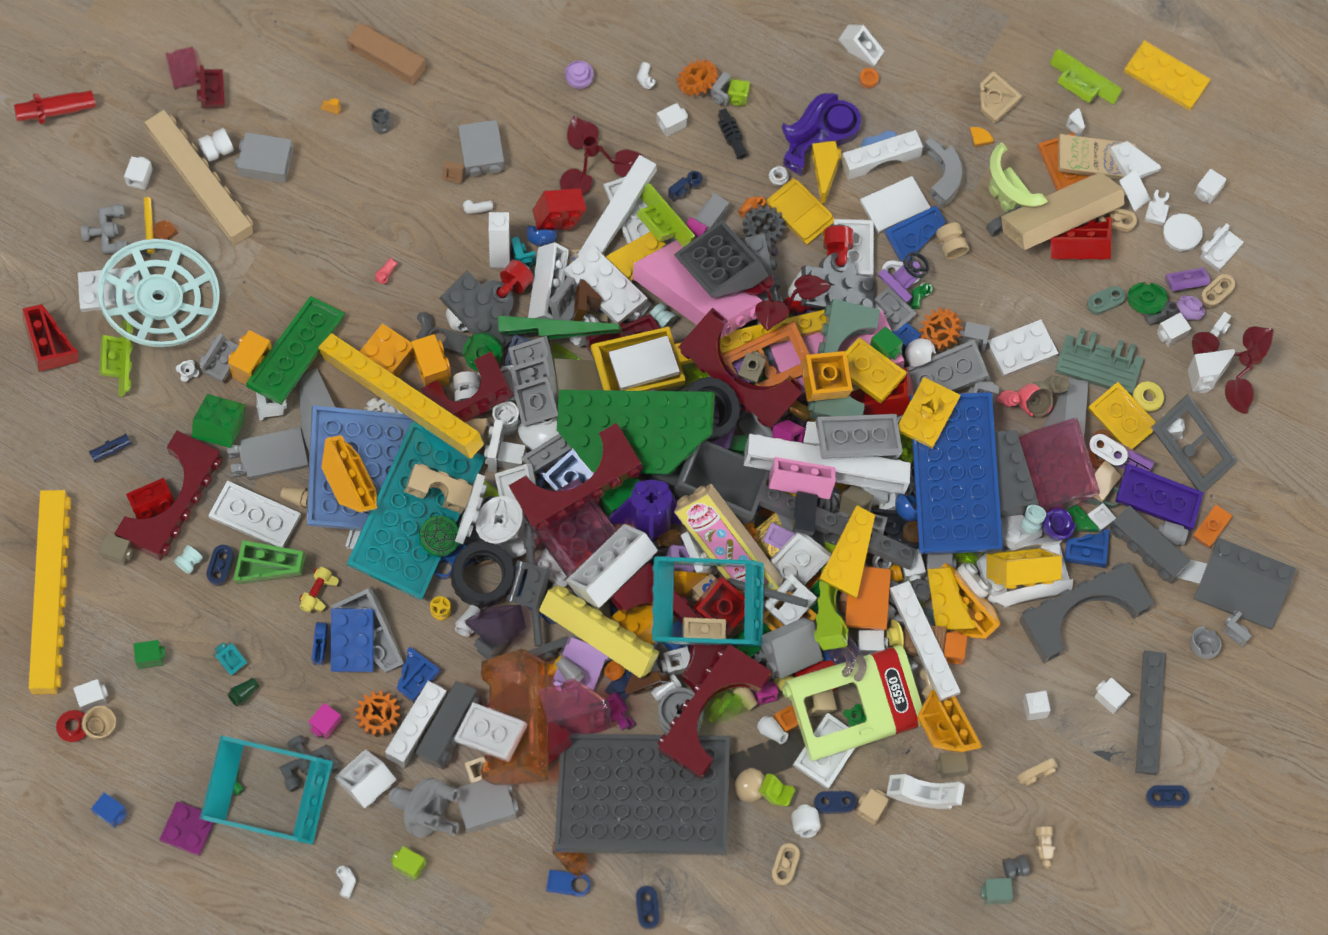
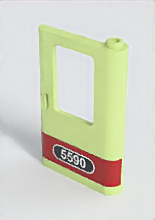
M901 645L786 680L784 686H782L784 697L792 701L810 762L921 727L918 714L922 704L906 652ZM851 682L855 683L866 721L818 738L815 737L804 705V698Z

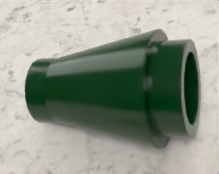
M251 678L230 688L227 696L236 707L244 705L259 688V684L254 678Z

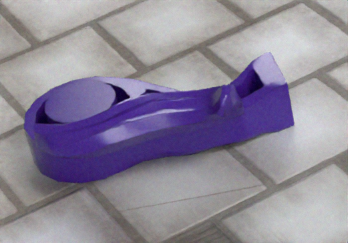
M823 93L815 97L796 123L792 125L782 123L783 134L790 144L789 150L784 156L783 166L802 176L804 155L812 150V144L836 141V146H840L854 140L861 126V115L858 108L850 102L838 100V94Z

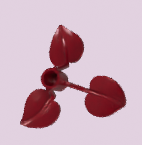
M573 116L568 126L567 141L576 150L584 149V167L582 172L575 168L565 171L560 178L561 190L581 188L582 195H585L593 185L592 177L586 174L588 157L596 156L599 151L612 164H615L614 172L622 178L627 176L638 156H644L636 151L624 149L618 151L615 154V160H613L603 149V146L598 144V128L589 121Z
M769 274L768 277L754 287L743 291L749 295H760L764 291L767 293L769 301L759 302L755 307V314L760 324L769 331L773 326L788 317L790 306L797 293L802 299H812L827 292L831 286L820 277L803 275L796 279L794 283L796 289L793 291L787 305L782 301L772 300L771 292L768 288L774 285V280Z
M1249 327L1245 330L1242 339L1244 347L1248 350L1235 352L1234 356H1240V363L1246 366V368L1236 376V380H1229L1226 383L1225 396L1231 407L1240 413H1248L1254 397L1252 384L1247 379L1240 378L1246 372L1252 370L1253 365L1260 364L1267 355L1273 339V328ZM1199 332L1192 337L1194 355L1216 352L1219 348L1220 342L1218 338L1210 332Z

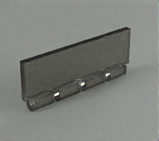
M800 728L788 732V742L783 744L770 739L766 741L769 748L767 750L764 744L760 743L747 748L749 757H746L744 750L730 755L732 763L729 764L734 779L736 780L738 775L748 768L760 770L766 776V774L774 775L794 767L792 766L805 747Z

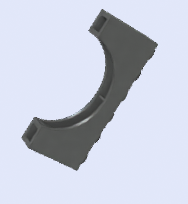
M1128 562L1124 565L1119 563L1112 567V571L1108 573L1103 571L1094 576V580L1087 582V580L1082 581L1076 585L1075 589L1071 591L1069 589L1064 590L1058 594L1059 597L1053 600L1048 598L1040 603L1041 606L1035 609L1033 607L1026 609L1022 612L1023 615L1019 622L1042 662L1046 663L1062 655L1065 648L1060 636L1061 623L1064 617L1075 607L1090 601H1107L1121 606L1134 619L1150 611L1154 606V602L1131 563Z

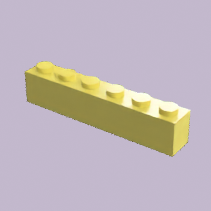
M557 585L548 590L539 609L540 612L639 678L651 671L659 654V651L654 649L653 645L642 641L635 633L627 631L617 621L607 618L600 610L592 608L582 598L574 596L563 586Z

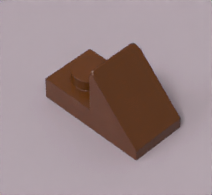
M580 279L575 291L573 321H582L583 317L588 315L589 310L598 311L602 302V297L584 279Z
M653 671L639 678L632 673L625 688V693L638 695L671 682L670 675L660 671Z

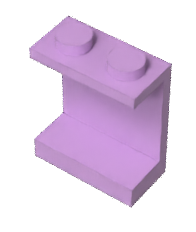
M569 636L561 658L565 656L569 661L584 670L583 673L586 676L573 687L571 684L568 685L557 667L552 684L560 692L567 694L569 690L575 692V697L582 700H587V698L593 699L595 685L605 659L608 660V656L587 642Z

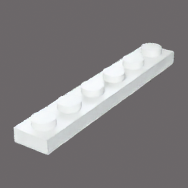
M907 581L891 587L889 592L940 702L959 695L960 689L910 582Z

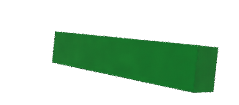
M498 316L499 332L502 335L539 332V337L547 336V339L622 333V327L619 324Z

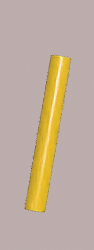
M151 197L143 198L146 240L154 239ZM155 248L147 249V254L155 253Z

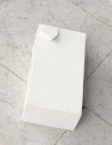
M624 524L566 582L579 598L600 608L646 562L650 561L658 550L644 532Z

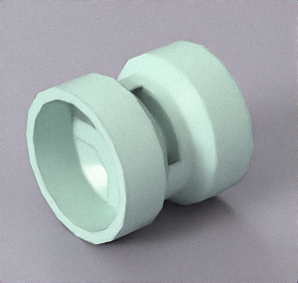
M659 303L650 312L654 320L659 323L660 328L670 327L677 318L673 312L667 311V306L663 303Z
M1038 505L1028 506L1025 516L1021 521L1022 529L1031 534L1038 533L1042 527V522L1045 520L1046 511Z
M187 545L183 549V554L177 556L174 563L181 570L190 574L194 569L193 566L199 563L203 557L194 548Z

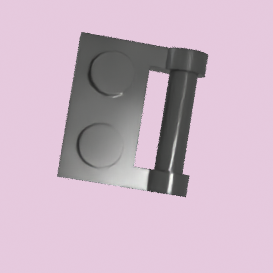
M517 560L514 581L510 595L507 594L506 600L539 610L551 569ZM525 569H527L528 573L520 598L518 597V593L520 590Z

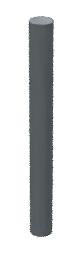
M732 578L729 579L728 582L734 588L745 591V582ZM763 588V596L805 608L808 605L807 599Z

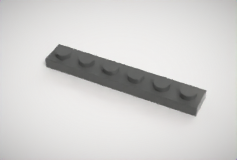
M1145 650L1143 652L1135 773L1157 775L1165 662V653Z

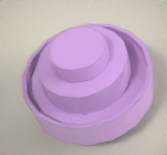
M584 61L570 63L565 70L566 82L569 86L576 89L588 87L593 81L592 67Z
M1183 295L1177 301L1179 311L1186 320H1200L1204 316L1205 310L1201 301L1197 298Z

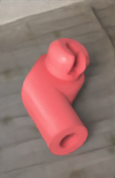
M390 257L384 266L375 273L376 282L385 284L398 262Z

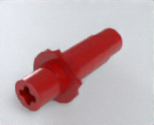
M92 90L41 98L37 93L33 94V100H29V102L14 104L17 122L38 119L39 125L45 123L46 117L95 108Z

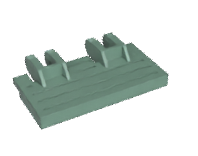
M1080 328L1075 346L1072 345L1075 337L1066 335L1055 373L1077 380L1088 381L1090 384L1110 389L1115 383L1119 382L1131 396L1133 395L1144 359L1135 356L1133 363H1131L1135 344L1131 343L1127 358L1119 356L1124 345V341L1119 340L1113 358L1111 357L1112 348L1097 344L1095 351H1092L1097 335L1096 332H1092L1090 335L1088 346L1081 344L1085 335V329Z

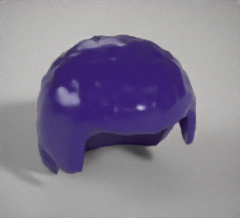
M1055 508L1046 512L1045 520L1042 522L1044 533L1049 538L1059 541L1069 538L1076 526L1072 521L1070 513L1062 508Z

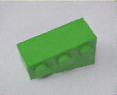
M242 540L234 582L236 584L302 576L306 554L299 550Z

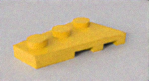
M648 232L607 255L606 258L632 283L634 281V263L665 247L666 243L663 241L659 242L651 232Z

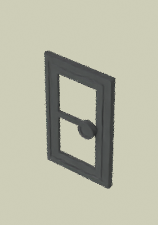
M1188 394L1150 427L1198 491L1204 492L1237 462V459ZM1188 411L1203 431V434L1192 444L1185 445L1182 451L1167 428ZM1207 437L1223 460L1202 477L1187 456H1193L1196 452L1195 447Z

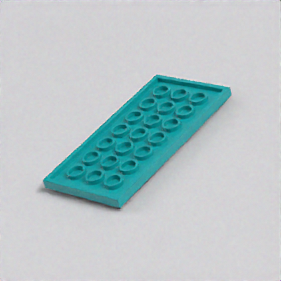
M412 421L377 495V508L370 511L346 565L418 600H422L441 556H432L424 551L419 542V530L423 523L432 516L448 517L456 524L460 513L442 507L444 494L438 488H429L423 499L405 493L404 489L411 469L415 464H424L430 467V470L445 472L449 477L456 480L463 479L473 486L485 460L484 455L476 453L470 459L423 426Z

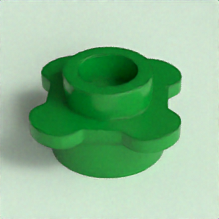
M855 704L853 708L845 709L843 712V716L847 718L850 727L866 721V716L860 704Z

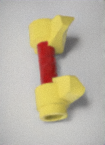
M319 567L313 572L315 583L310 592H305L299 597L301 601L299 608L308 613L311 610L322 613L326 608L316 597L322 585L338 586L339 583L338 578L332 576L331 571L324 567Z

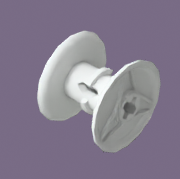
M499 496L486 502L479 510L475 522L476 531L480 538L486 542L501 546L502 549L508 552L511 558H516L526 553L523 540H525L524 524L530 522L525 513L522 512L518 501L508 496ZM533 529V538L537 539L538 531L535 532Z

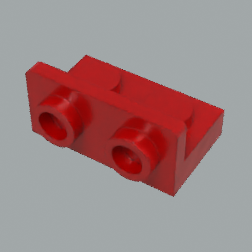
M164 478L126 493L137 519H148L163 513L175 502Z

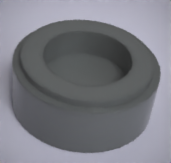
M917 580L912 584L918 601H926L931 597L929 582Z

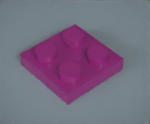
M176 801L159 840L199 857L215 822L200 819L202 810Z

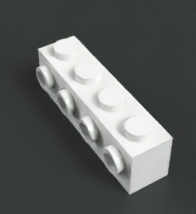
M555 242L538 247L528 318L553 319L549 300L565 281L564 269L567 267L569 252L567 248Z

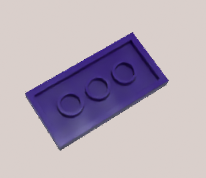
M1127 464L1115 502L1127 507L1130 505L1135 510L1164 521L1182 525L1185 529L1191 531L1194 528L1204 493Z

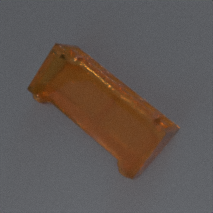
M523 648L481 661V678L490 685V709L528 724L510 761L507 762L490 755V762L486 761L482 764L481 779L493 785L532 783L548 780L547 662Z

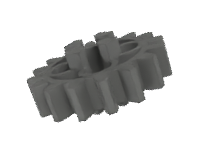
M758 205V210L752 207L750 213L745 214L742 224L744 226L743 233H747L746 237L759 234L761 226L763 227L762 234H765L766 238H770L774 244H777V238L782 239V232H785V219H781V212L776 214L775 207L770 210L769 205H766L765 209ZM771 217L768 219V224L765 225V218Z

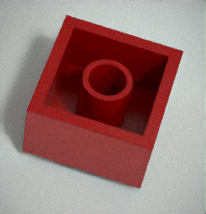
M581 188L543 191L532 209L537 231L572 230L586 211V206Z
M719 577L711 583L691 609L693 612L697 611L705 619H726V636H728L745 615V597L723 577Z

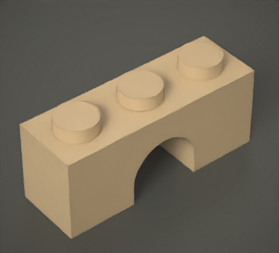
M415 464L411 469L404 492L423 499L429 488H438L444 494L442 507L461 514L467 506L473 486L463 479H453L445 472L430 470V467L424 464Z

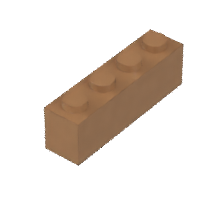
M359 23L347 39L350 51L414 86L426 69L425 59L422 55L409 51L403 44L393 42L385 34L377 33L369 25L365 26Z

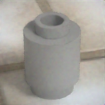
M1165 521L1164 524L1160 523L1157 530L1169 542L1177 546L1179 544L1184 545L1188 535V529H1185L1184 526Z

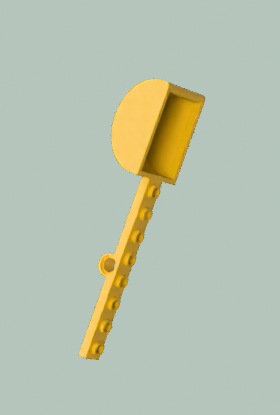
M824 310L786 318L784 321L773 326L769 331L761 324L734 330L729 335L721 338L722 354L792 321L795 322L801 337L821 333L822 325L826 323L827 317L824 316ZM670 327L591 345L592 356L596 363L603 390H620L609 357V352L668 336L680 371L679 375L622 391L676 390L685 384L681 365L693 363L694 361L691 358H685L681 354V350L678 348L681 343L674 344ZM787 336L772 344L790 340L789 336Z

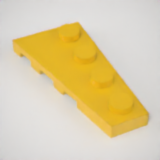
M855 506L819 577V580L855 599L859 591L875 518L874 514L859 506Z

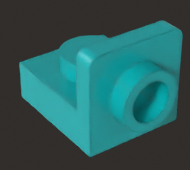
M519 237L511 238V249L514 259L523 262L528 267L536 263V252L526 253L525 245L520 243Z
M223 642L214 649L216 652L213 654V657L219 661L230 676L247 663L233 643L228 642L226 644Z

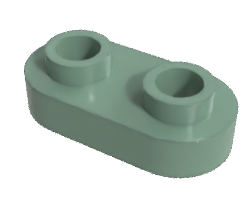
M1112 286L1089 297L1087 309L1091 314L1101 315L1123 304L1125 292L1118 286ZM1116 293L1118 297H1114L1112 294ZM1095 301H1099L1101 304L1097 305Z

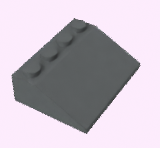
M723 220L674 254L711 298L752 288L768 277L761 261Z
M1017 430L995 432L1001 517L1025 514L1028 506L1038 505L1039 503Z
M1218 537L1194 600L1233 615L1240 611L1242 613L1240 618L1272 630L1296 568Z

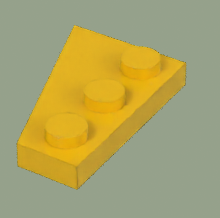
M950 567L927 569L935 625L946 627V630L973 629L977 627L974 620H971L967 610L969 609L966 602L963 603L959 594L960 589Z

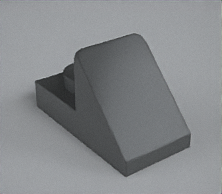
M495 627L477 638L474 646L478 648L477 652L492 663L513 639L499 627Z

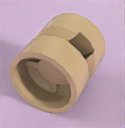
M959 223L946 224L936 231V236L942 245L941 249L946 259L961 257L969 251Z

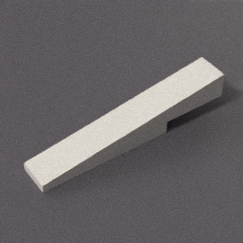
M641 155L638 156L578 253L577 258L592 246L602 254L605 252L636 206V201L643 192L645 184H648L656 173L657 167L655 163Z

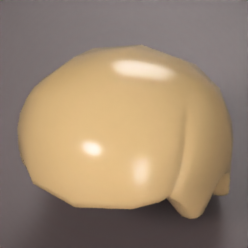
M95 706L82 718V729L92 739L107 737L116 726V717L113 711L106 706Z
M755 768L743 770L734 782V790L738 798L747 803L758 801L762 797L759 790L765 779L764 774Z

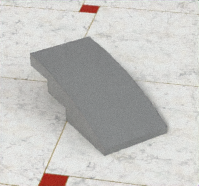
M547 336L509 347L513 367L510 369L515 387H512L523 427L557 417L559 395Z

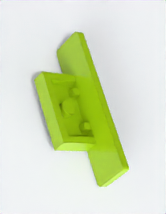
M1058 48L1055 51L1050 65L1063 72L1057 83L1088 103L1097 95L1111 104L1117 101L1122 88Z
M650 183L645 184L640 198L648 207L638 210V218L659 242L675 238L682 247L692 242L695 238L692 231Z
M124 319L121 322V328L132 335L134 326ZM121 334L120 338L103 335L100 345L99 375L119 378L118 396L123 397L131 388L129 372L132 368L130 354L133 343Z

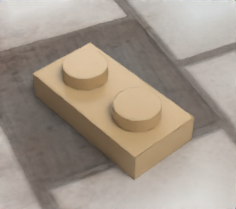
M683 618L682 637L726 639V619Z

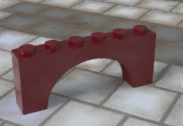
M712 308L678 348L685 358H691L696 363V367L701 372H707L711 377L721 379L729 384L742 403V407L748 413L756 415L760 424L771 429L805 388L792 376L775 385L758 386L750 384L735 375L726 364L721 351V335L728 320Z
M617 423L599 433L603 444L602 459L595 473L583 484L570 490L549 491L538 487L525 475L508 485L535 532L547 529L550 523L555 520H563L568 516L569 512L574 509H582L586 506V502L601 498L605 491L611 488L616 489L623 484L624 480L635 478L641 473L640 471L643 470V467Z
M176 430L167 445L169 455L179 461L184 471L183 486L178 498L166 511L155 517L133 519L124 516L114 533L116 537L129 540L133 548L161 561L163 556L168 555L171 549L170 544L173 539H177L180 535V527L184 521H188L192 513V507L194 504L197 505L202 497L201 492L204 487L209 486L213 472L218 470L222 464L220 451Z
M650 563L646 564L609 598L622 614L634 607L653 606V565L651 566ZM673 587V616L679 620L682 626L683 618H703L697 611H692L687 599L682 595L679 596L674 591L675 587ZM690 645L689 662L680 677L692 691L699 682H704L707 677L705 676L707 669L710 665L715 666L719 660L717 659L718 653L723 647L726 649L728 646Z
M730 644L726 649L723 647L717 655L719 660L715 666L710 665L705 673L707 677L704 682H699L693 690V693H695L693 698L685 701L681 708L683 710L679 718L676 716L669 726L671 730L667 735L663 734L657 743L659 745V753L700 780L713 763V758L702 748L697 735L699 717L705 706L716 695L733 688H747L761 693L772 676V671Z

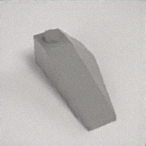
M317 368L304 373L298 381L301 431L309 453L312 406L335 407Z
M1068 378L1070 383L1069 389L1060 394L1041 431L1039 451L1079 457L1084 440L1088 381Z
M373 586L331 605L332 608L374 609V661L384 672L404 664Z

